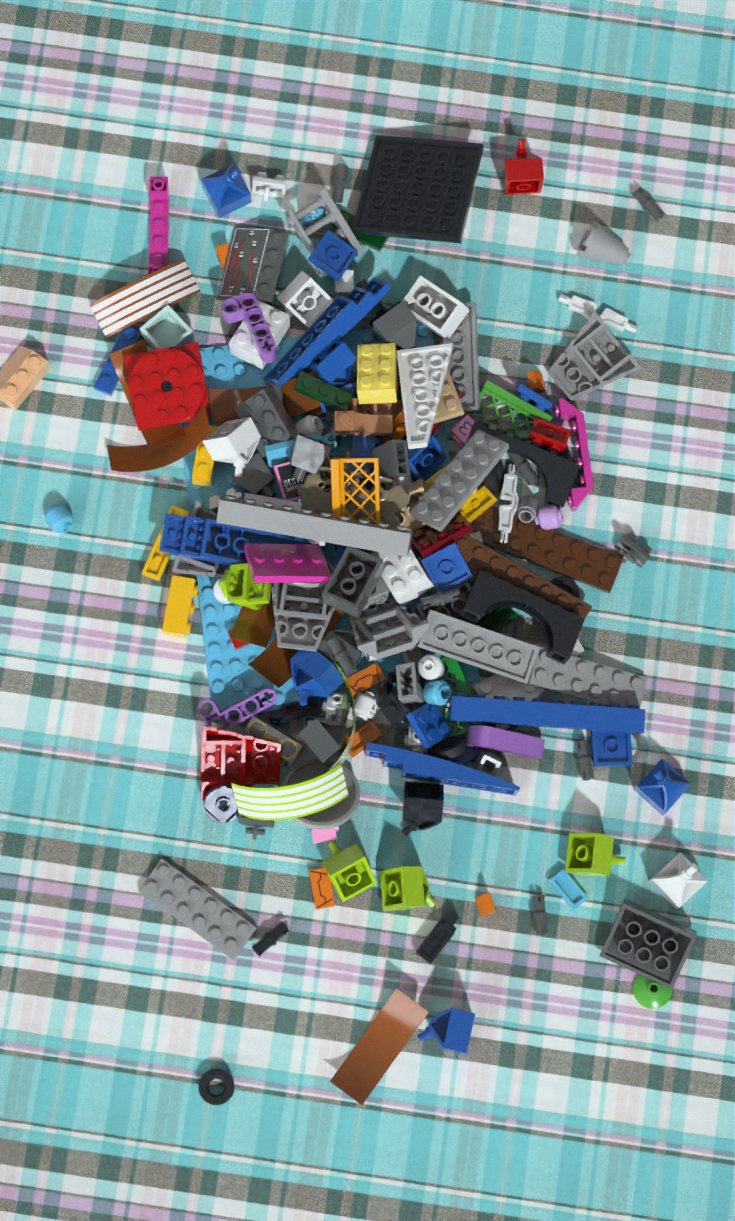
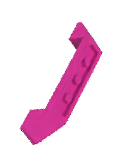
M149 177L150 243L148 274L168 265V177Z
M559 398L557 405L554 406L555 416H559V422L574 420L572 421V431L576 432L577 439H574L575 450L579 452L577 464L580 465L579 468H581L582 475H579L580 486L583 487L572 488L567 498V504L571 506V510L574 512L591 493L594 487L584 414L565 399Z

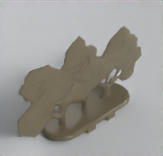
M344 466L345 471L351 476L354 473L350 467ZM330 467L319 468L323 472L331 473ZM364 470L368 475H371L368 470ZM361 471L353 476L358 484L360 479H367ZM310 473L306 476L304 484L297 486V494L301 497L300 503H302L303 509L313 510L315 514H320L321 512L332 514V489L328 492L323 491L327 484L331 485V478L323 481L317 473ZM379 476L380 482H393L390 478ZM354 484L351 489L345 490L352 495L358 487ZM375 485L371 490H366L370 495L374 492ZM395 485L389 490H384L380 486L382 494L380 497L381 522L388 523L389 527L397 528V526H400V523L395 514L408 508L410 495L405 493V489L401 485ZM361 490L353 496L360 504L368 498ZM350 499L346 503V509L353 514L358 506ZM369 499L363 507L372 514L376 509V504ZM361 509L354 515L358 521L359 519H367L369 517ZM371 518L369 519L371 524H376Z

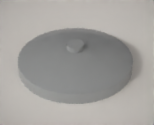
M320 759L305 761L294 767L287 774L282 787L308 781L327 773L329 770ZM342 765L348 796L325 810L294 818L293 820L304 827L316 830L332 829L347 822L356 812L360 800V787L355 775Z

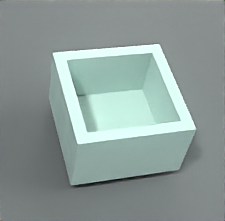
M169 305L165 306L140 328L141 336L154 350L188 344L194 339L193 331Z

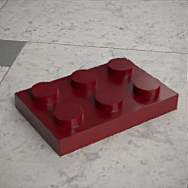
M458 511L441 532L430 526L415 531L412 534L411 545L425 558L473 531L470 522Z

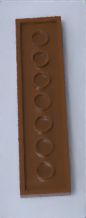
M494 506L489 507L475 519L472 526L473 531L470 533L480 531L483 544L610 594L623 557L555 530H544L540 525H536L532 521L524 523L516 515L513 516L511 533H508V542L504 543L503 538L501 543L499 541L501 532L498 531L499 508Z
M466 534L455 540L473 574V577L467 579L472 583L480 570L488 571L493 576L507 580L518 588H524L535 596L543 597L545 601L560 605L564 610L577 613L583 619L586 618L591 610L592 605Z

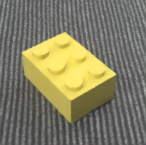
M395 343L358 345L357 395L359 404L397 402V351Z

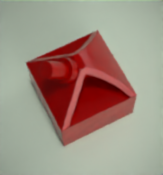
M519 138L516 152L505 160L503 169L504 195L541 193L544 181L542 158L528 152L527 147H525V138Z

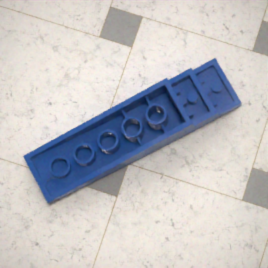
M373 278L364 289L356 286L346 298L338 295L264 379L279 387L295 376L350 331L392 287L385 281Z
M166 513L159 552L231 566L248 563L244 552L245 544L311 543L304 538L216 523V520L208 518L205 520Z
M367 742L365 756L384 759L383 767L402 770V778L514 796L518 794L520 786L451 761Z

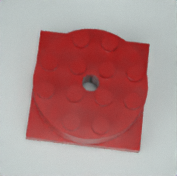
M199 342L124 356L129 381V394L134 406L138 431L192 421L201 411L204 404L207 417H213ZM166 381L172 383V389L169 392L162 388Z

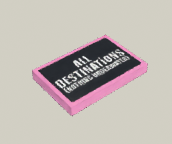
M329 454L320 467L331 468ZM289 462L273 466L282 499L288 501L301 499L297 494V486L304 484L306 476L310 472L307 471L304 479L299 480L292 476L296 467ZM321 470L317 471V474L323 481L331 478V473ZM327 484L323 491L331 490L332 485Z

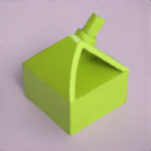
M569 833L565 872L579 876H610L611 865H625L626 857L615 856L616 854L612 853L614 837L600 833Z
M335 840L328 843L333 852L332 857L323 861L322 864L342 902L377 884L364 854L356 843L345 850L339 849Z
M401 866L380 871L383 911L418 908L425 906L426 903L430 907L435 905L436 901L430 896L428 880L422 866Z

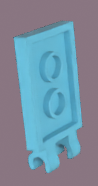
M320 433L309 435L312 438L330 444V460L339 458L338 452L331 453L336 451L337 447L336 441H330L335 439L334 433H328L324 436H321ZM293 440L264 446L268 468L272 474H275L273 466L289 462Z

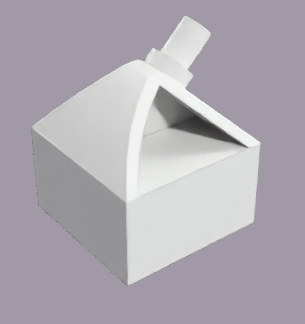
M303 271L277 297L308 328L334 301Z
M251 417L224 422L206 437L203 443L213 461L233 463L235 477H242L243 468H245V464L250 461L261 435Z
M681 852L649 880L675 910L680 908L708 882L698 871V866L694 863L691 864Z

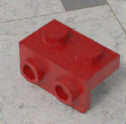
M535 418L528 440L541 446H546L558 453H564L571 430Z

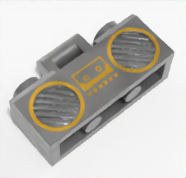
M258 715L252 716L242 733L281 743L280 763L288 766V764L292 766L306 745Z

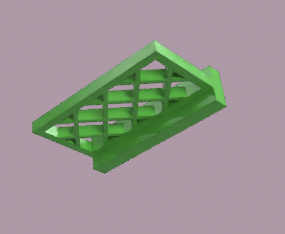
M489 380L486 381L480 393V411L482 410L484 417L482 422L487 423L498 420L500 429L504 431L514 429L517 436L516 428L526 425L530 434L531 429L529 425L534 424L535 418L550 423L553 420L552 416ZM487 394L492 397L494 404L483 407L481 400ZM507 405L510 413L499 416L497 406ZM495 407L497 417L486 420L484 410ZM474 412L468 413V415L472 417ZM520 413L524 415L526 423L515 425L513 415ZM511 416L513 426L503 429L500 419Z

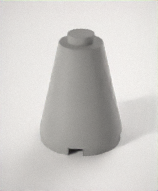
M592 221L590 225L593 227L590 231L586 230L578 247L580 251L577 252V255L617 265L626 264L631 255L628 253L629 248L598 222Z

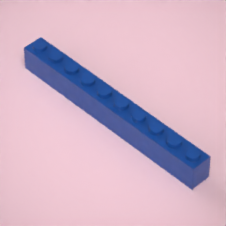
M455 693V696L450 697L448 721L641 734L644 733L645 709H640L639 705H628V708H620L621 704H609V707L601 706V703L590 702L589 706L582 705L581 701H571V704H563V700H551V703H546L544 699L532 698V701H525L524 697H513V700H505V696H494V699H489L483 694H474V697H467L466 693Z

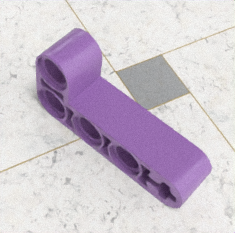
M244 293L225 300L222 303L223 319L227 323L244 320L260 359L265 363L274 362L277 358L276 343L255 295Z
M264 687L220 711L212 698L206 697L199 703V712L207 726L212 727V721L219 719L223 724L219 729L227 730L273 705L277 700V694L274 688ZM265 692L273 693L271 696L272 700L264 699L262 700L263 705L260 706L259 700L256 697L259 696L262 699L265 697ZM248 701L256 703L257 706L254 710L246 708L245 705ZM204 703H211L213 709L210 712H205L202 709ZM231 710H236L240 716L233 720L228 714Z
M473 725L469 726L466 745L542 759L545 739L490 726Z

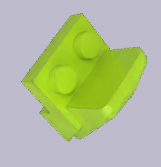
M248 563L231 565L230 569L226 570L219 581L222 593L228 599V602L253 610H260L261 604L270 603L271 583H254Z

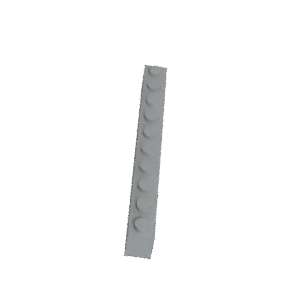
M226 495V497L219 500L216 523L405 557L410 553L413 531L408 530L409 528L406 526L393 528L384 522H378L377 525L371 524L370 520L367 519L354 521L351 520V517L340 515L337 518L332 517V514L328 512L315 514L313 510L301 509V511L294 510L293 506L283 505L281 508L276 507L275 503L271 502L259 504L254 499L245 498L244 501L237 500V497L232 495Z

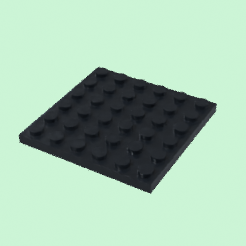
M376 135L352 228L353 233L461 243L483 153V143Z

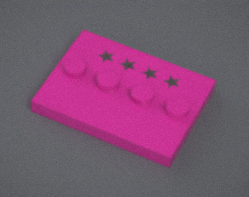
M319 544L244 545L245 556L254 583H328L331 578Z

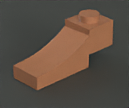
M353 398L349 403L347 411L371 415H392L394 420L403 410V401L359 404L358 399Z
M335 411L336 435L355 434V437L393 436V416L362 414L354 411Z

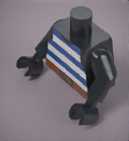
M395 669L389 672L388 678L376 688V704L392 726H399L405 730L411 726L406 715L411 713L412 710L398 699V691L393 683L397 682Z

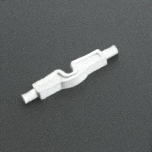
M561 293L558 300L569 305L568 309L584 315L587 320H589L597 308L595 302L575 295L570 298ZM605 308L599 316L607 326L621 332L624 329L633 333L637 331L638 326L629 323L627 317L609 308Z
M512 464L508 465V471L504 475L500 495L501 500L510 503V505H500L498 510V531L501 532L499 540L501 543L503 538L504 543L508 542V533H511L513 516L516 514L519 506V497L516 493L518 477L515 475L516 466L514 464L513 466Z

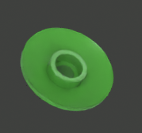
M638 975L633 983L634 997L645 1008H660L667 1004L671 998L672 989L642 975ZM651 985H655L657 987L656 992H652L650 990Z

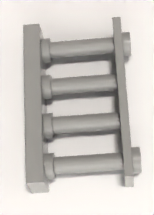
M326 188L317 192L316 200L298 212L293 213L291 209L285 212L287 223L290 227H294L310 255L317 244L313 246L308 236L328 223H334L337 228L333 234L340 239H344L348 245L358 251L355 257L364 252ZM324 206L327 211L326 216L308 228L303 229L298 220L318 207ZM315 266L317 272L320 275L323 274L324 277L328 275L320 268Z

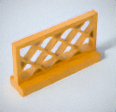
M379 458L331 459L333 517L339 518L340 515L346 516L347 514L352 520L358 521L354 515L361 509L369 516L367 520L371 518L378 525V522H381ZM366 462H374V471L371 475H368L361 468ZM344 463H353L357 467L351 476L345 471ZM359 470L367 477L361 485L352 478ZM349 480L358 487L352 495L345 490V484ZM368 480L375 485V490L371 495L362 487ZM359 490L368 497L362 504L353 498ZM350 499L358 506L353 514L346 509V503ZM369 499L376 504V509L372 514L363 507Z

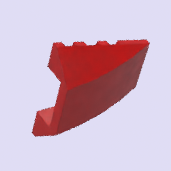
M202 725L200 762L201 801L204 800L205 795L211 788L218 786L220 783H226L232 786L231 783L240 786L252 787L254 784L280 782L281 743Z

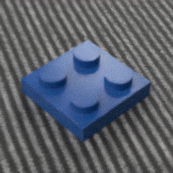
M327 230L308 258V261L336 281H339L358 251Z
M522 384L517 389L521 399L528 403L532 400L536 403L535 407L545 413L547 410L552 412L555 406L552 402Z
M455 541L427 557L421 558V562L437 592H443L473 577Z
M426 704L406 715L424 749L453 735L437 705Z
M591 730L593 767L632 766L631 733Z

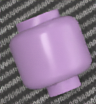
M555 504L538 508V514L535 517L536 525H540L544 530L560 527L563 522L561 508H558Z

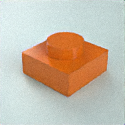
M534 370L527 372V385L530 390L537 393L546 391L542 373Z

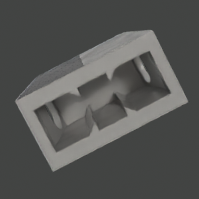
M415 662L396 665L399 701L405 706L424 703L423 679Z

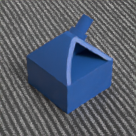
M234 163L201 179L202 188L218 218L252 203L251 193L240 175L241 170L236 168Z
M338 340L306 367L309 372L315 371L316 378L332 385H344L349 381L357 380V372H353L357 358L344 341Z
M432 434L430 435L428 447L408 449L409 468L412 479L417 481L423 478L425 482L447 459Z
M299 650L291 658L292 680L300 697L299 704L302 706L307 705V697L309 695L328 698L344 682L334 664L318 651Z
M662 758L636 786L634 791L663 816L691 786V783Z
M454 1008L445 1010L434 1017L425 1028V1031L418 1034L417 1037L420 1042L429 1037H434L441 1049L465 1055L467 1054L475 1013Z

